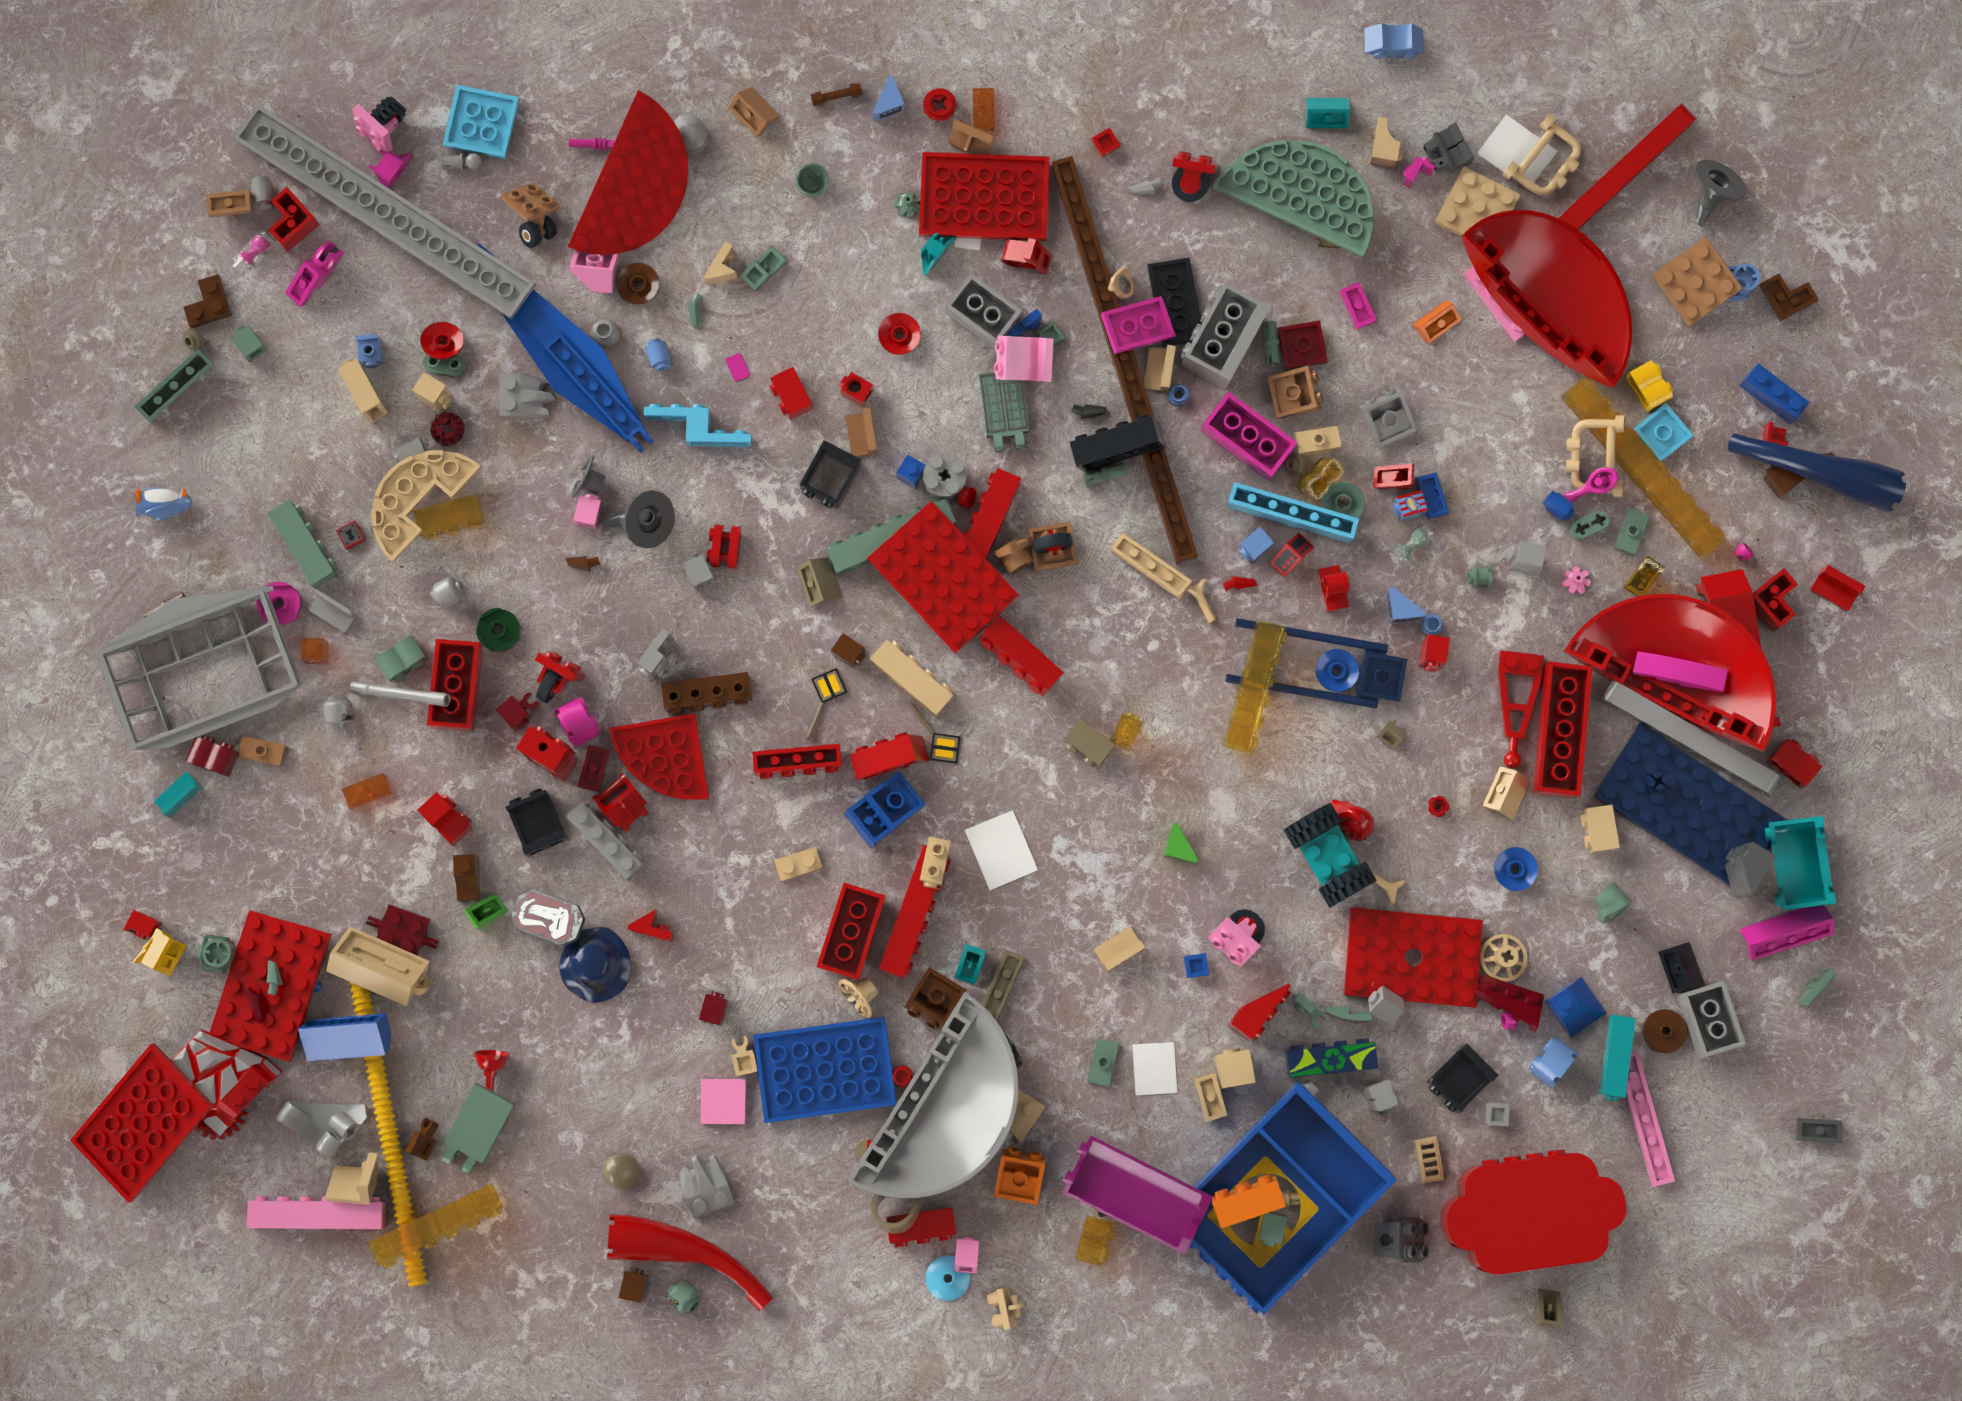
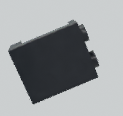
M541 788L530 792V796L521 799V797L509 801L510 805L505 807L523 846L522 850L527 857L568 840L549 792L547 790L542 791Z
M1466 1043L1427 1082L1430 1084L1428 1088L1437 1097L1441 1095L1446 1100L1444 1104L1451 1112L1462 1113L1464 1108L1499 1075Z

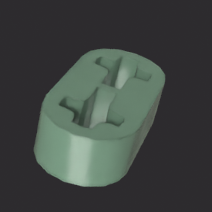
M1599 510L1576 520L1569 529L1571 537L1575 540H1583L1604 530L1610 522L1609 515ZM1596 516L1604 519L1602 526L1599 523L1592 526L1591 523L1596 520ZM1577 525L1579 527L1587 525L1588 528L1582 532L1583 535L1580 532H1575Z

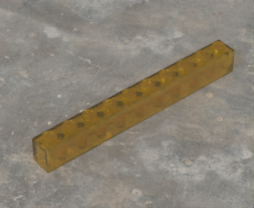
M1585 377L1561 397L1580 420H1615L1616 415H1621L1611 408V403L1605 396H1601L1598 393L1596 385ZM1626 425L1625 433H1616L1615 461L1699 558L1703 560L1726 541L1723 531L1710 522L1709 515L1697 507L1695 499L1690 494H1686L1683 491L1679 480L1670 476L1666 465L1661 461L1658 462L1653 456L1652 449L1648 445H1644L1639 440L1638 433ZM1588 428L1606 449L1607 428Z

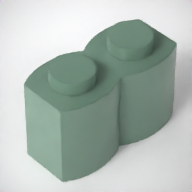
M411 635L383 652L375 660L390 682L395 681L398 683L407 677L409 671L413 669L417 671L424 667L428 657L415 637Z

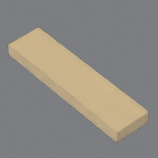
M1125 533L1120 535L1110 549L1112 553L1180 600L1193 583L1191 579Z

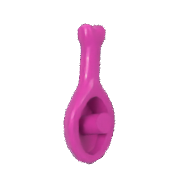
M1599 468L1589 476L1584 486L1572 492L1568 491L1564 496L1574 503L1576 499L1588 493H1607L1617 484L1619 479L1618 473L1613 468Z

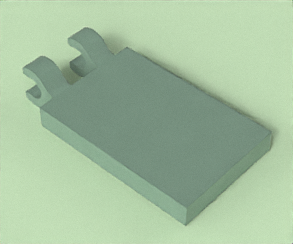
M475 1083L444 1143L450 1146L441 1160L450 1164L455 1159L459 1150L469 1156L461 1171L468 1175L472 1173L478 1161L482 1164L486 1161L515 1103L479 1083Z

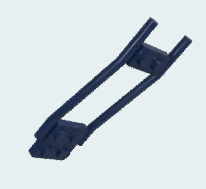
M1240 618L1235 620V627L1256 630L1248 677L1226 674L1225 682L1375 709L1378 707V698L1398 702L1401 700L1408 659L1386 655L1388 644ZM1277 634L1365 649L1356 692L1357 696L1269 681L1277 644Z

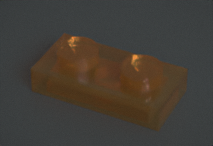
M973 88V126L985 131H995L994 88Z
M384 773L342 789L350 810L392 794Z

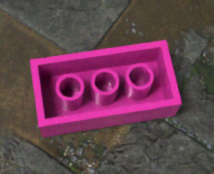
M1229 391L1201 428L1204 434L1269 482L1298 443Z

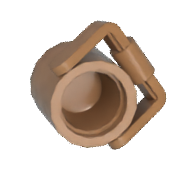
M1032 536L1024 539L1018 538L995 551L996 557L1001 559L1010 575L1023 570L1034 561L1026 548L1033 544L1034 540Z

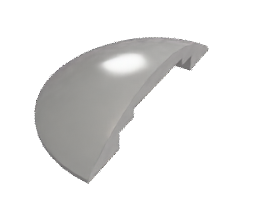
M964 992L890 1116L847 1182L870 1193L891 1198L908 1199L933 1196L951 1190L974 1177L992 1160L1002 1146L1011 1128L1017 1107L1018 1074L1011 1046L997 1021L987 1009Z

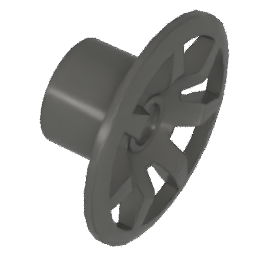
M594 455L590 456L583 466L582 470L585 469V471H581L579 474L582 480L576 481L571 494L572 498L577 495L581 488L595 495L599 492L606 476L591 468Z

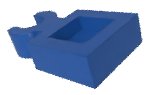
M1036 308L1021 320L1020 324L1012 328L1008 332V336L1020 337L1029 330L1033 332L1041 325L1042 314Z

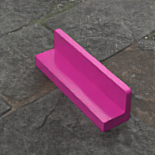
M1824 905L1805 907L1740 929V933L1747 942L1748 956L1751 961L1833 935L1834 921Z

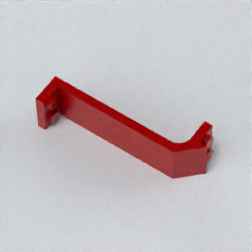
M1743 569L1700 577L1701 583L1696 584L1697 593L1704 594L1709 604L1725 611L1741 623L1762 649L1753 592ZM1775 716L1773 727L1781 726L1780 718Z

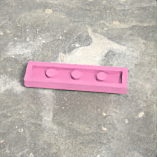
M1474 267L1465 272L1463 276L1514 342L1526 335L1492 298Z

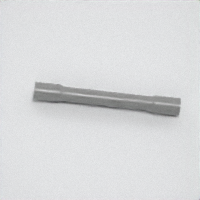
M352 681L350 684V692L352 694L403 699L447 707L451 700L450 695L447 693L424 692L374 685L360 681Z

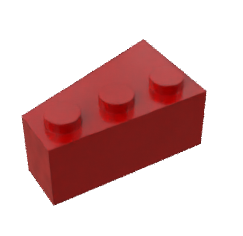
M907 732L895 735V739L888 741V739L875 742L876 746L870 748L868 746L856 748V752L849 755L856 780L877 777L901 767L904 769L910 767V764L923 761V763L930 761L923 736L909 735Z

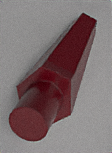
M248 988L244 991V994L249 999L248 1006L257 1023L260 1024L265 1018L261 993L256 994L252 988Z

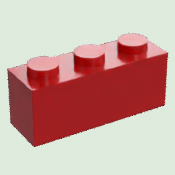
M953 1207L920 1212L915 1223L907 1231L898 1234L888 1233L889 1243L895 1244V1248L908 1246V1241L917 1240V1244L930 1243V1238L939 1237V1241L951 1240L952 1235L956 1234ZM908 1214L888 1216L886 1221L897 1223L904 1220Z

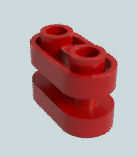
M715 524L714 528H710L709 541H712V548L707 551V562H710L711 567L720 568L721 561L728 562L729 569H737L741 543V527L732 526L731 532H724V525ZM723 540L730 541L728 553H722Z

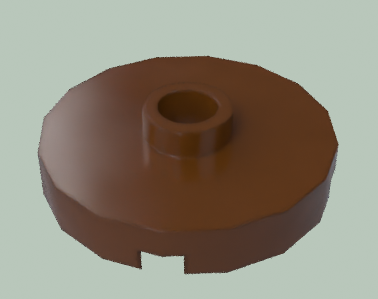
M1661 1009L1654 1011L1646 1017L1642 1026V1035L1652 1050L1658 1053H1670L1683 1046L1687 1038V1027L1684 1019L1673 1010ZM1663 1027L1668 1028L1669 1033L1667 1035L1662 1033Z

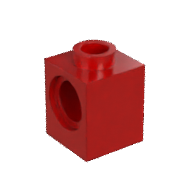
M850 372L848 377L844 376L839 384L841 395L864 407L874 390L872 383L853 372ZM854 384L861 387L860 391L856 393L851 392L849 388Z

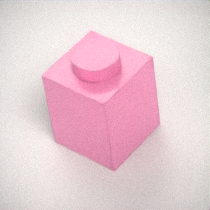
M586 494V497L579 496L574 517L576 525L593 529L598 528L603 503L601 500H598L599 497L591 494Z
M971 1237L957 1239L954 1272L977 1273L979 1241H975Z

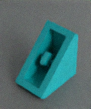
M965 944L954 978L975 985L987 951Z

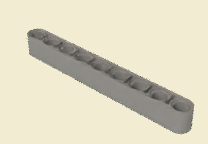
M1611 680L1600 698L1601 702L1638 724L1641 723L1659 736L1762 795L1770 797L1781 778L1776 772L1619 682Z

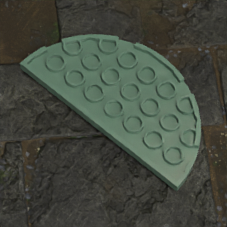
M1279 140L1262 144L1245 152L1231 166H1227L1212 186L1214 190L1363 259L1369 249L1374 228L1373 206L1369 191L1359 172L1356 171L1345 157L1329 147L1306 140Z

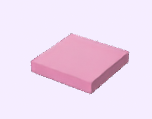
M701 1079V1124H745L746 1079Z

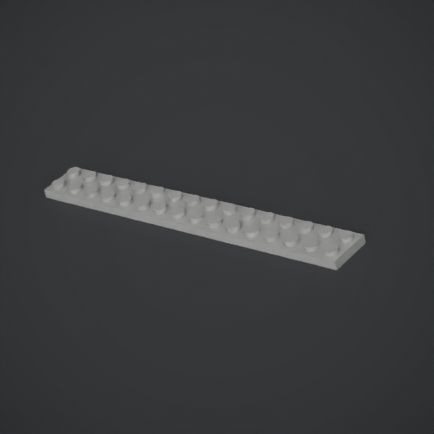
M257 104L233 137L239 144L511 320L536 286L533 281L259 104Z

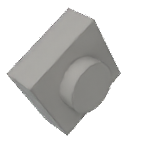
M1486 1103L1485 1125L1509 1127L1510 1104Z

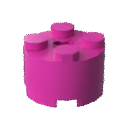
M582 697L575 698L553 711L556 718H559L561 728L574 748L597 737L600 733L594 716H588L590 713Z

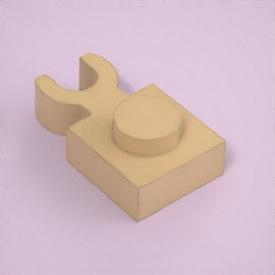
M746 1035L743 1036L744 1043L741 1046L736 1044L735 1038L731 1040L733 1048L737 1050V1054L731 1055L736 1077L758 1072L754 1050L747 1051L749 1040Z

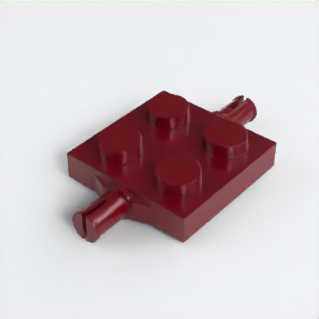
M388 904L386 913L381 920L370 915L367 918L370 921H366V925L378 928V939L418 956L424 945L434 949L438 947L435 944H439V940L427 937L428 927L431 922L430 918Z

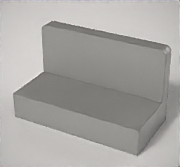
M317 590L315 594L318 597L309 611L344 634H347L358 616Z

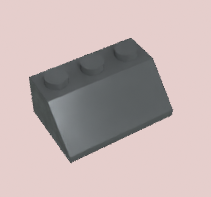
M1754 842L1738 846L1735 849L1732 848L1726 856L1728 862L1725 865L1733 897L1738 899L1755 894L1776 855Z

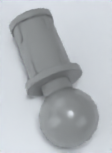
M463 153L456 156H441L442 169H461V171H464V166H467L471 170H477L482 165L481 157L475 153L469 154L466 158H464Z

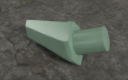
M695 293L692 301L687 302L691 325L699 329L702 309L699 304L702 296Z
M268 960L267 982L270 983L268 994L277 995L278 986L283 985L277 963Z

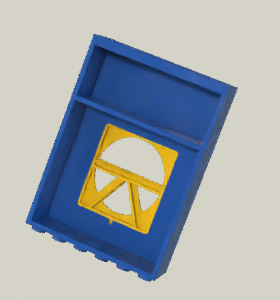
M1298 1080L1193 1186L1214 1197L1215 1192L1226 1188L1228 1192L1235 1190L1236 1185L1243 1183L1253 1176L1276 1174L1287 1179L1297 1190L1301 1203L1300 1216L1293 1230L1285 1226L1283 1235L1285 1238L1282 1240V1244L1276 1243V1246H1264L1263 1240L1259 1239L1263 1215L1260 1216L1252 1245L1241 1240L1234 1233L1231 1226L1221 1229L1211 1199L1207 1211L1189 1245L1191 1249L1196 1247L1200 1251L1199 1257L1207 1265L1212 1263L1216 1267L1215 1273L1223 1281L1228 1279L1232 1283L1231 1288L1239 1297L1244 1295L1248 1299L1247 1304L1255 1313L1260 1311L1263 1315L1397 1180Z

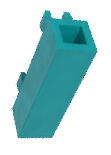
M1620 1015L1609 1016L1599 1095H1604L1605 1100L1618 1102L1619 1098L1626 1097L1636 1018Z

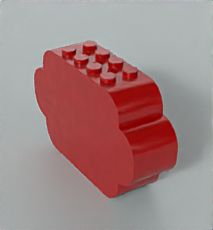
M1565 1149L1547 1151V1156H1543V1152L1525 1154L1526 1159H1521V1156L1503 1157L1504 1162H1499V1159L1482 1160V1165L1470 1167L1463 1172L1458 1181L1459 1196L1450 1198L1443 1205L1440 1213L1442 1233L1446 1241L1453 1247L1468 1250L1469 1259L1477 1269L1496 1275L1594 1261L1600 1258L1607 1250L1609 1244L1608 1231L1621 1225L1626 1216V1201L1621 1186L1611 1178L1599 1177L1596 1165L1586 1155L1565 1153Z

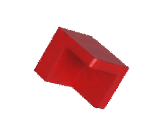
M1768 422L1764 426L1762 440L1788 446L1789 441H1785L1786 429L1773 427L1774 422Z

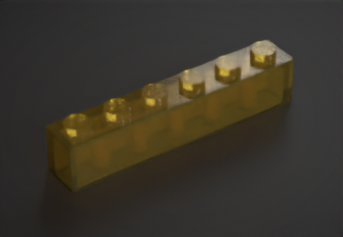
M1257 620L1222 746L1251 754L1252 750L1256 749L1258 738L1256 737L1257 730L1262 728L1264 717L1261 715L1263 708H1267L1270 696L1267 695L1269 687H1273L1275 682L1274 668L1279 665L1281 660L1279 650L1281 645L1285 644L1287 638L1286 627Z
M492 1183L367 1242L377 1266L383 1265V1268L386 1269L397 1264L395 1259L401 1256L407 1259L418 1254L416 1249L422 1246L428 1249L439 1244L437 1239L443 1236L449 1239L458 1235V1229L464 1226L470 1229L479 1225V1219L485 1216L489 1220L500 1215L499 1210L503 1208V1205Z

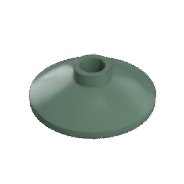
M1341 481L1333 483L1324 491L1322 496V508L1358 518L1365 507V498L1362 491L1350 482ZM1347 497L1348 501L1343 502L1340 498Z

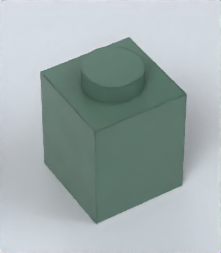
M249 325L239 327L235 330L234 335L231 336L249 363L267 351Z
M1277 1212L1263 1214L1259 1232V1239L1263 1240V1244L1269 1246H1276V1243L1282 1244L1287 1221L1286 1214Z

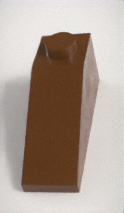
M1832 452L1825 454V455L1834 456V454H1833ZM1775 466L1769 467L1766 470L1768 474L1763 478L1778 498L1805 479L1803 476Z

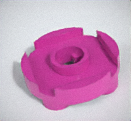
M272 582L266 587L273 586L274 589L268 594L280 626L297 620L302 607L298 591L285 582ZM278 598L285 602L281 609L274 606V602H277ZM259 599L256 603L257 610L263 619L268 622L262 602Z

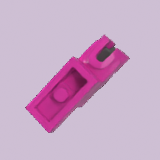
M324 242L317 249L312 259L303 262L285 294L299 307L305 306L313 291L324 285L341 259L343 251L339 250L333 242Z

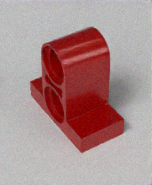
M1028 238V242L1007 240L1001 261L1009 266L1033 269L1039 274L1047 275L1052 254L1036 239Z
M1340 565L1318 569L1327 612L1348 608L1347 593L1350 587L1347 573L1341 572Z

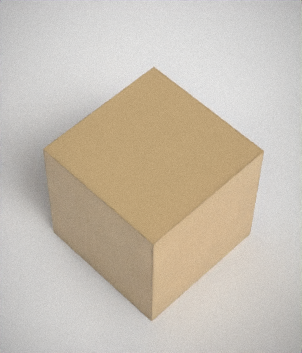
M1240 1048L1223 1051V1054L1214 1056L1220 1089L1256 1083L1250 1049L1240 1051Z

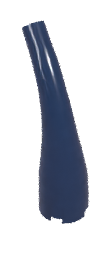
M1737 433L1731 436L1728 444L1729 452L1803 476L1855 502L1886 512L1892 511L1893 504L1895 502L1900 503L1905 493L1906 483L1902 482V476L1905 475L1903 471L1868 460L1815 453Z

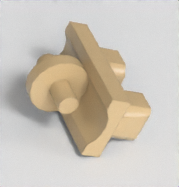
M1010 1286L997 1289L996 1292L987 1295L990 1307L999 1305L1001 1314L992 1315L993 1327H1004V1330L1017 1327L1016 1318L1022 1317L1020 1308L1026 1307V1303H1019L1017 1295L1011 1296Z

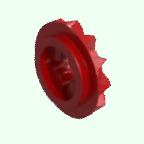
M943 88L931 90L923 100L924 113H926L929 119L936 120L937 122L947 121L951 116H954L957 108L955 96ZM944 100L945 109L940 108L935 112V103H941Z

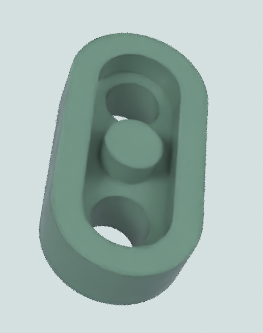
M427 354L423 359L425 369L431 374L457 378L464 375L467 370V364L460 355L444 360L437 359L435 365L430 364L434 358ZM458 362V366L456 368H452V363Z

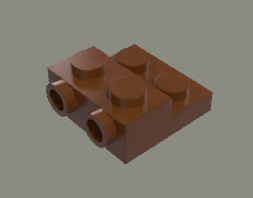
M929 967L908 999L905 1008L908 1009L907 1013L911 1017H921L926 1021V1025L929 1028L941 1030L967 990Z

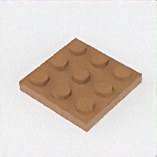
M1706 236L1652 274L1688 327H1691L1743 290L1741 284Z

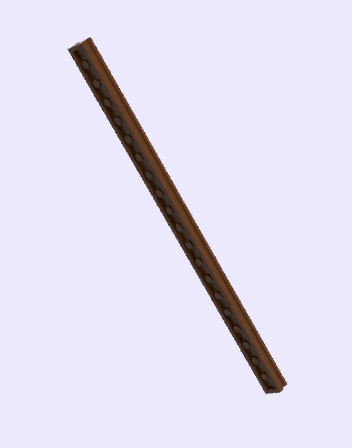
M1070 156L1053 161L1051 167L1131 422L1137 421L1136 418L1142 415L1154 417L1134 351L1129 350L1114 354L1101 317L1102 312L1116 309L1120 306L1116 294L1108 290L1111 278L1073 157ZM1162 448L1143 454L1142 457L1176 565L1187 560L1197 559L1198 554L1165 449Z

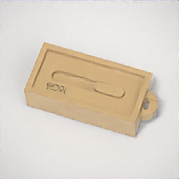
M353 927L347 929L330 952L327 972L404 1006L410 1003L415 994H424L430 985V979L426 976L430 961Z

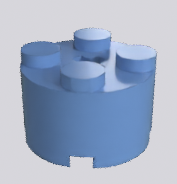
M1551 1037L1542 1050L1545 1054L1543 1056L1538 1054L1529 1069L1532 1070L1531 1074L1553 1089L1579 1054L1559 1038L1554 1039Z

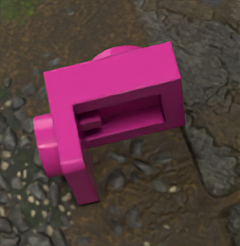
M1417 156L1412 166L1407 165L1402 174L1405 177L1403 185L1410 188L1419 170L1431 176L1436 166L1429 159Z

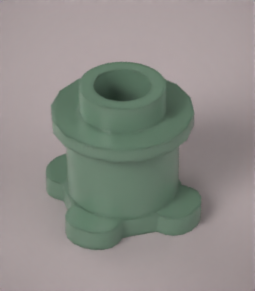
M1491 564L1485 568H1476L1474 566L1471 568V571H1468V583L1472 584L1473 588H1476L1477 585H1486V588H1490L1493 585Z

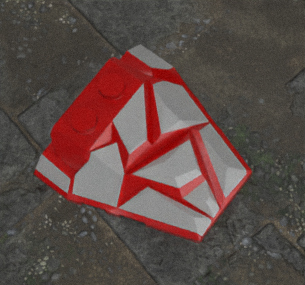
M202 1029L171 1059L214 1105L202 1121L219 1137L236 1122L237 1116L265 1087L268 1089L283 1073L267 1057L238 1047L232 1042Z

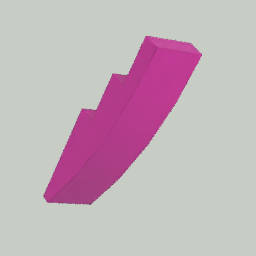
M1638 651L1633 669L1635 675L1655 677L1660 681L1679 683L1680 686L1724 692L1728 676V670Z

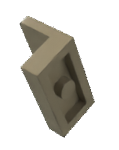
M828 557L810 559L796 567L810 607H816L828 600L841 598V593Z

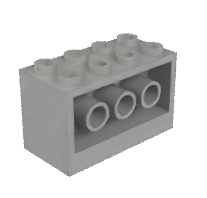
M1227 283L1222 288L1218 287L1210 302L1212 307L1207 306L1200 320L1203 324H1197L1190 338L1192 344L1187 342L1180 356V359L1183 360L1181 363L1182 368L1223 390L1227 389L1271 308Z

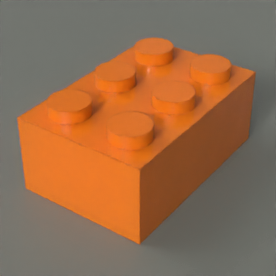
M1270 1174L1257 1178L1258 1182L1249 1184V1181L1236 1185L1235 1190L1228 1192L1226 1188L1215 1192V1196L1212 1197V1204L1221 1229L1286 1207L1276 1176L1271 1177Z

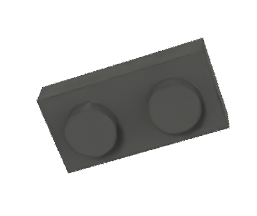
M1796 1118L1795 1141L1842 1143V1120Z

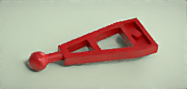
M1503 650L1499 652L1497 674L1504 736L1510 739L1509 752L1505 754L1503 760L1508 768H1516L1521 763V757L1517 753L1518 740H1523L1542 679L1544 655ZM1506 674L1534 677L1526 704L1508 702ZM1510 711L1524 712L1519 731L1511 730Z

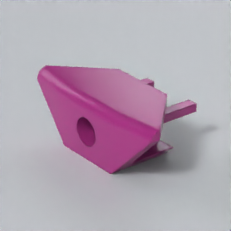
M381 150L379 153L384 155L377 167L375 168L371 164L368 167L378 175L379 183L390 189L407 167L413 156L412 153L396 155L391 151L386 153Z

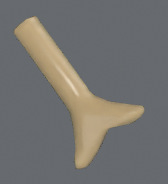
M1203 579L1198 585H1191L1187 592L1197 599L1208 623H1212L1216 618L1203 594L1207 579Z
M1372 871L1377 880L1374 883L1385 890L1390 898L1391 905H1394L1397 898V889L1401 888L1405 881L1387 882Z

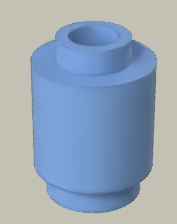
M659 338L649 341L645 350L651 367L655 368L656 372L672 367V359L666 342L660 341Z

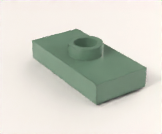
M1629 508L1614 548L1634 556L1650 515Z
M1829 968L1825 969L1817 979L1813 977L1805 986L1808 989L1796 1002L1802 1007L1809 1006L1837 973Z
M1097 1038L1087 1082L1109 1087L1119 1043Z

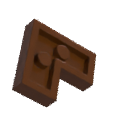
M1780 273L1759 285L1780 322L1819 301L1809 282L1790 291Z
M218 274L198 280L203 301L183 307L189 327L192 328L232 316L224 287Z

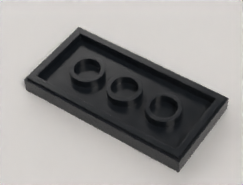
M1190 258L1147 264L1153 298L1162 296L1176 335L1173 339L1162 341V348L1167 347V345L1175 346L1187 344V342L1192 343L1190 341L1192 333L1197 324L1202 325V323L1200 322L1201 317Z

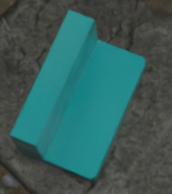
M1306 98V128H1349L1350 106L1348 98Z
M186 771L154 802L162 810L163 815L171 818L203 787Z

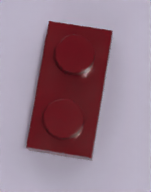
M588 745L577 785L578 788L600 792L611 752L609 749Z

